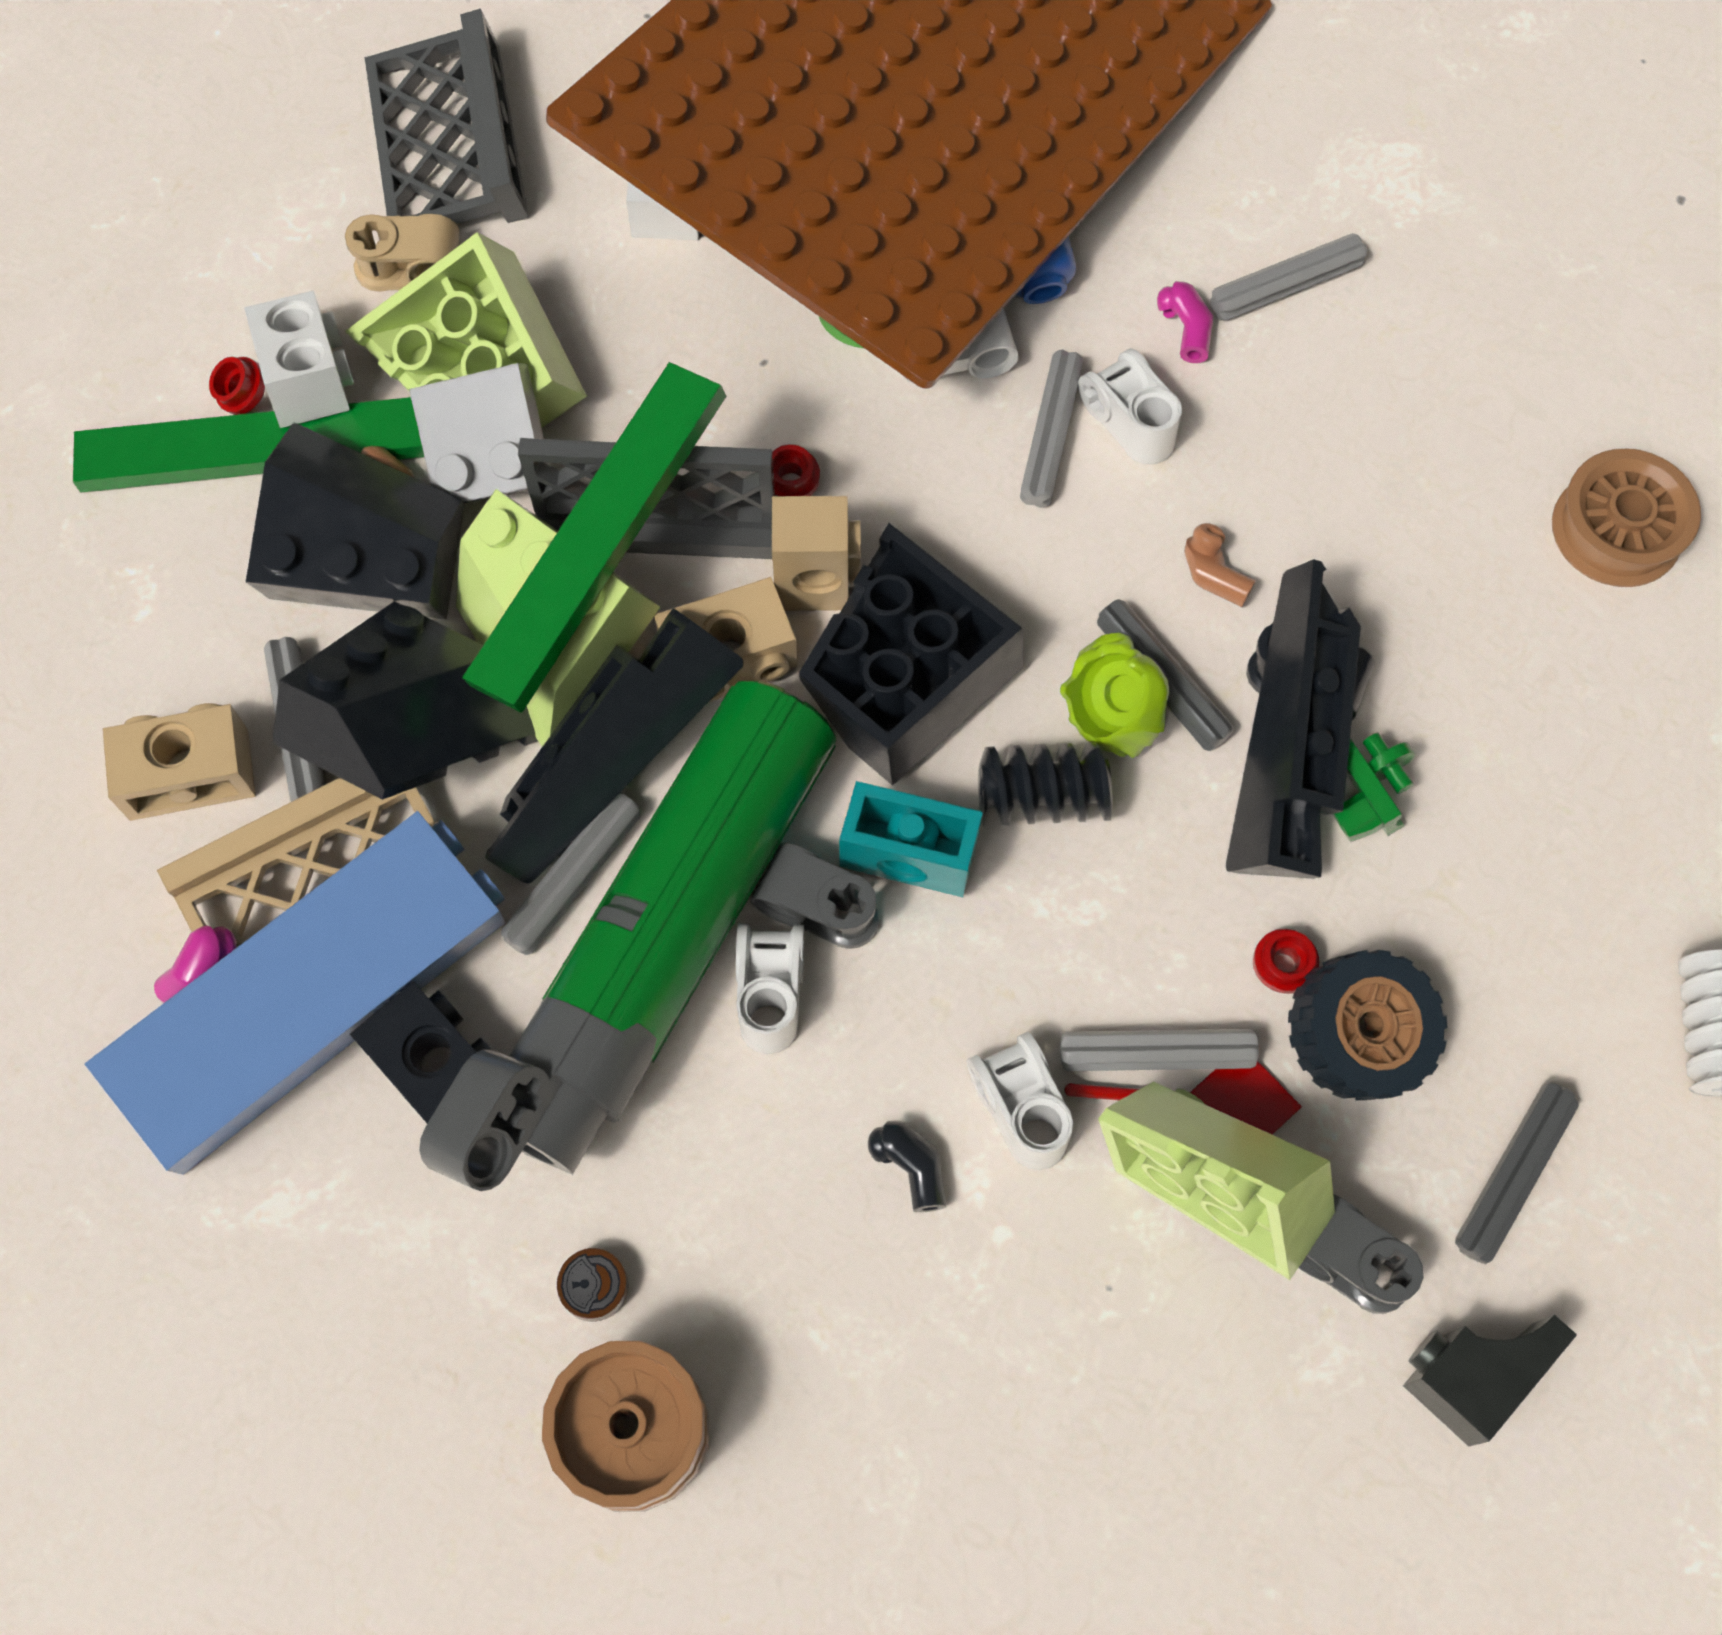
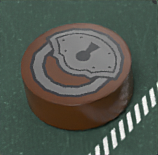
M588 1248L576 1252L564 1262L557 1277V1293L561 1303L573 1316L583 1321L597 1322L613 1316L622 1307L628 1294L629 1283L624 1267L613 1254L603 1249Z

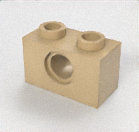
M773 496L774 585L784 610H842L848 600V588H854L853 581L860 571L861 558L860 520H848V496Z
M771 577L675 608L720 642L736 641L742 644L734 652L743 659V667L710 701L717 700L726 695L731 686H734L738 681L755 680L771 682L785 675L789 669L798 666L796 637ZM672 609L655 614L654 620L657 631Z
M204 703L191 707L185 713L164 717L140 715L126 720L124 724L102 728L108 798L129 821L256 797L249 732L231 704ZM190 750L182 761L169 765L171 759L177 753Z

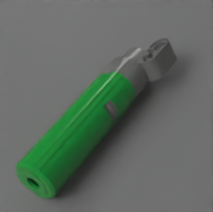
M738 681L734 686H731L542 997L543 1001L510 1055L507 1056L491 1049L480 1050L473 1054L462 1066L427 1123L420 1138L419 1151L421 1159L429 1169L472 1189L486 1191L493 1189L506 1178L522 1152L527 1156L573 1175L604 1120L611 1122L619 1121L647 1070L658 1057L836 749V736L832 728L813 706L785 692V689L763 681Z

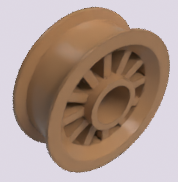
M1629 448L1612 449L1592 456L1576 470L1569 486L1562 492L1554 506L1552 531L1560 552L1580 573L1606 585L1636 587L1656 581L1674 566L1680 554L1689 547L1697 535L1701 521V507L1697 493L1688 478L1669 461L1642 450Z

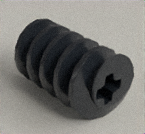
M1086 742L1080 760L1071 743H1062L1057 751L1055 761H1053L1046 744H1038L1034 747L1029 763L1020 745L1010 746L1004 764H1002L995 746L985 747L978 769L979 809L983 812L982 826L985 824L990 808H996L1003 826L1009 825L1015 807H1021L1028 824H1035L1040 806L1047 807L1053 823H1060L1065 805H1072L1078 821L1086 822L1090 805L1097 803L1103 820L1111 821L1113 795L1108 759L1104 758L1097 742Z

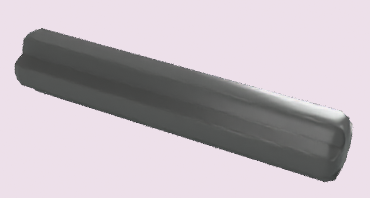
M1120 599L1106 606L1099 613L1097 620L1100 629L1105 634L1121 633L1130 636L1133 640L1134 649L1156 662L1168 680L1169 696L1167 707L1204 750L1212 751L1226 742L1233 731L1232 724L1131 607Z
M1547 1082L1541 1086L1455 1238V1244L1458 1246L1459 1251L1470 1259L1487 1264L1497 1254L1579 1107L1575 1093L1568 1088L1561 1087L1552 1082Z

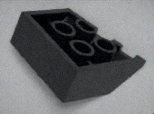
M293 422L265 461L245 582L267 598L273 600L379 612L395 601L417 609L428 618L447 620L464 502L457 497Z
M888 523L879 538L880 547L869 565L862 566L853 581V592L841 612L832 616L799 671V678L848 748L893 786L1023 668V632L1020 625Z
M393 601L279 680L272 743L384 800L446 776L448 766L470 757L481 763L497 757L502 745L518 740L526 746L538 740L535 737L536 733L527 707L523 713H520L471 687L462 678L483 647L482 644L422 615L420 611L413 607Z

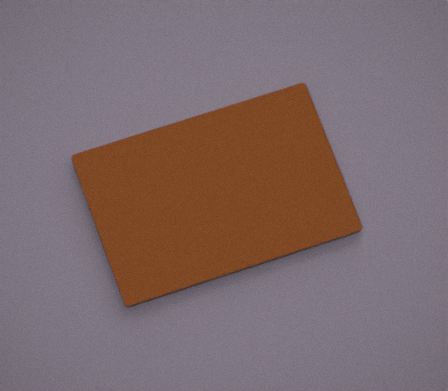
M671 0L547 107L546 122L565 138L921 388L928 389L938 382L1267 16L1272 3L1270 0Z

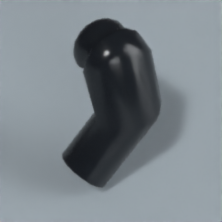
M887 1121L883 1127L875 1128L868 1138L869 1153L876 1162L891 1163L893 1161L908 1173L913 1212H931L944 1209L946 1207L940 1159L936 1147L906 1122Z

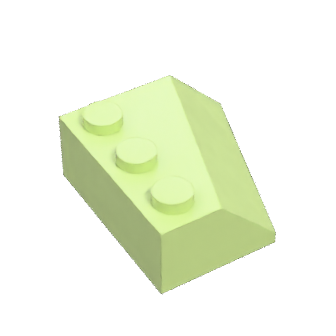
M478 232L345 331L357 344L364 346L379 361L377 364L390 377L397 379L408 391L411 388L515 363L528 364L541 428L587 397L514 251Z
M497 489L460 540L456 608L477 642L482 645L485 644L558 532L533 512ZM614 572L527 705L536 733L535 737L542 747L614 647L618 645L629 652L660 609L659 605Z
M1152 1082L1110 1105L1098 1118L1117 1173L1291 1280L1335 1214L1330 1160L1211 1108L1186 1090L1178 1088L1173 1091L1156 1082Z

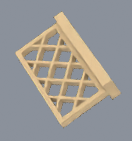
M338 778L157 869V872L167 892L174 897L191 932L206 925L196 905L220 893L242 898L243 900L232 928L237 948L248 940V938L242 936L254 902L286 911L305 896L313 872L331 877L340 870L317 863L325 839L337 833L360 838L361 841L355 855L356 858L370 847L371 842L376 843L385 836L375 833L382 810L405 798L408 799L414 812L419 811L430 826L435 824L416 787L382 800ZM368 818L365 829L353 826ZM309 848L306 860L294 856ZM280 862L302 868L291 903L258 894L266 869ZM250 878L246 890L234 887Z

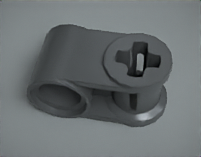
M790 843L780 844L751 898L753 906L768 917L791 927L794 925H804L805 931L846 949L859 948L870 942L877 933L879 926L875 891L867 880L824 861L800 846ZM852 904L859 905L861 914L850 911L845 920L838 918L837 909L848 911Z
M1333 1194L1335 1214L1299 1266V1269L1311 1277L1327 1283L1368 1312L1387 1314L1397 1310L1420 1289L1424 1278L1423 1265L1418 1254L1408 1244L1401 1242L1367 1219L1348 1201ZM1382 1264L1388 1266L1393 1271L1390 1276V1283L1392 1285L1387 1290L1375 1283L1379 1276L1377 1269Z

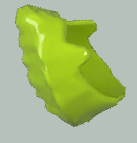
M1110 633L1101 635L1079 651L1071 676L1060 686V694L1065 698L1068 706L1069 722L1077 728L1082 737L1089 742H1097L1103 751L1113 752L1121 757L1128 755L1131 758L1139 756L1146 746H1152L1159 733L1164 732L1169 696L1167 678L1152 658L1134 649L1133 640L1125 634Z

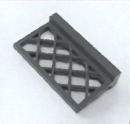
M481 8L460 14L462 29L364 57L387 216H403V208L413 195L417 193L430 201L421 213L411 216L438 214L450 218L456 224L497 212H502L507 223L528 218L500 49ZM460 51L461 57L448 74L433 68L442 56ZM400 68L410 70L396 89L383 83V73ZM427 78L439 85L424 103L411 97V95L421 82ZM456 92L467 97L468 100L453 117L440 109L452 93ZM405 107L416 112V115L401 132L391 127L389 123L399 110ZM431 120L446 127L432 146L417 139ZM462 134L474 140L475 143L463 159L459 160L446 153ZM410 149L422 155L423 158L412 172L406 175L396 170L395 166ZM439 163L453 170V172L440 189L436 190L423 182ZM467 178L482 184V196L464 201L453 198Z
M520 438L518 457L535 515L559 531L588 486L580 481V479L585 476L593 479L616 442ZM694 446L681 467L690 472L682 476L678 473L676 474L626 552L772 559V497L778 496L775 495L772 449ZM544 462L560 463L566 467L558 470ZM730 471H751L755 473L741 478ZM711 482L722 488V490L713 493L702 486Z

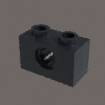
M414 981L350 1033L351 1037L426 1123L429 1122L466 1061L480 1050L491 1049L481 1037L470 1045L455 1028L464 1019L439 990L428 998ZM437 1047L451 1049L450 1058L443 1068L435 1072L421 1071V1062L430 1050Z

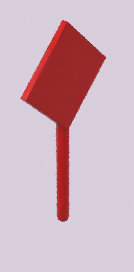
M1258 1061L1253 1068L1215 1069L1190 1091L1191 1094L1199 1098L1205 1105L1272 1135L1302 1108ZM1069 1083L1064 1088L1065 1094L1069 1097L1117 1101L1139 1090L1135 1088Z

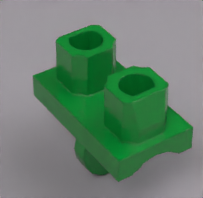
M1379 732L1370 735L1363 741L1364 746L1373 758L1367 763L1350 738L1347 776L1358 791V794L1344 802L1343 812L1332 814L1350 842L1369 836L1382 828L1387 836H1390L1404 827L1400 819L1402 813L1380 781L1387 778L1397 794L1407 791L1414 785L1403 769L1416 754L1408 742H1403L1389 748Z

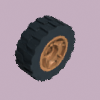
M1368 950L1322 962V967L1312 969L1304 977L1306 981L1302 986L1296 988L1292 997L1295 999L1293 1008L1288 1013V1023H1291L1292 1034L1289 1035L1291 1048H1295L1299 1059H1297V1062L1302 1070H1307L1313 1077L1312 1081L1321 1089L1328 1088L1333 1091L1332 1095L1343 1099L1355 1098V1101L1402 1096L1403 1091L1417 1089L1424 1084L1422 1080L1427 1075L1434 1073L1439 1065L1436 1063L1439 1055L1444 1053L1447 1041H1444V1030L1448 1028L1447 1016H1443L1441 1008L1443 1001L1439 991L1433 989L1429 976L1423 970H1417L1412 965L1413 962L1404 956H1392L1390 951L1376 950L1368 952ZM1365 1013L1367 1014L1364 1020L1367 1024V1029L1373 1032L1372 1037L1365 1036L1360 1029V1018Z

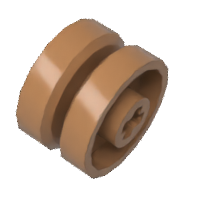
M609 1341L580 1353L557 1376L543 1407L542 1442L552 1471L574 1495L614 1512H646L675 1499L697 1476L709 1447V1413L699 1386L670 1353L643 1341ZM621 1415L630 1419L637 1416L639 1421L636 1433L628 1439H618L621 1434L613 1429L616 1420Z

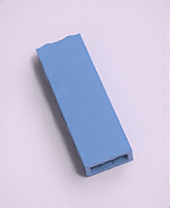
M416 811L84 1063L166 1171L182 1175L187 1173L353 1043L355 1040L351 1037L350 1033L411 982L414 981L422 989L505 924L501 912L496 907L505 900L504 896L482 869H479L472 876L456 858L465 849L441 819L430 826L419 811Z

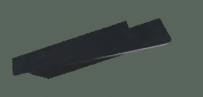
M1316 559L1288 569L1282 576L1226 860V870L1228 872L1308 879L1321 878L1320 813L1329 815L1343 812L1361 626L1350 607L1337 608L1322 583L1323 572L1327 569L1322 561Z
M672 608L639 660L616 645L506 796L500 815L508 824L492 846L487 849L485 858L523 883H532L737 674L744 665L741 656L675 608Z

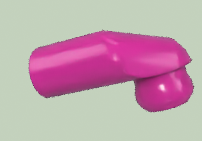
M1175 281L1172 287L1166 286L1159 291L1157 296L1158 309L1163 311V316L1166 318H1174L1178 315L1184 325L1180 357L1189 363L1204 362L1208 359L1213 314L1192 284Z
M205 925L191 932L173 966L156 979L154 991L157 998L165 1003L235 950L237 944L232 931L223 926L212 929V927Z

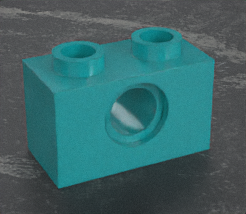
M856 781L839 838V867L963 898L979 839L983 812Z

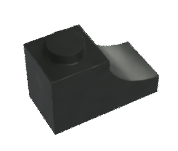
M1555 1314L1532 1323L1518 1337L1507 1340H1493L1476 1336L1466 1326L1448 1333L1444 1337L1436 1330L1420 1344L1409 1358L1408 1362L1416 1370L1404 1383L1403 1387L1468 1447L1490 1442L1577 1334Z

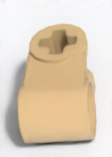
M370 214L353 220L348 225L344 236L347 249L355 257L353 267L358 282L368 290L382 292L402 289L458 247L460 230L457 224L450 218L438 214H423L419 216H380ZM373 230L378 233L379 241L377 244L374 241ZM375 262L377 265L379 276H375L372 269V265H374Z

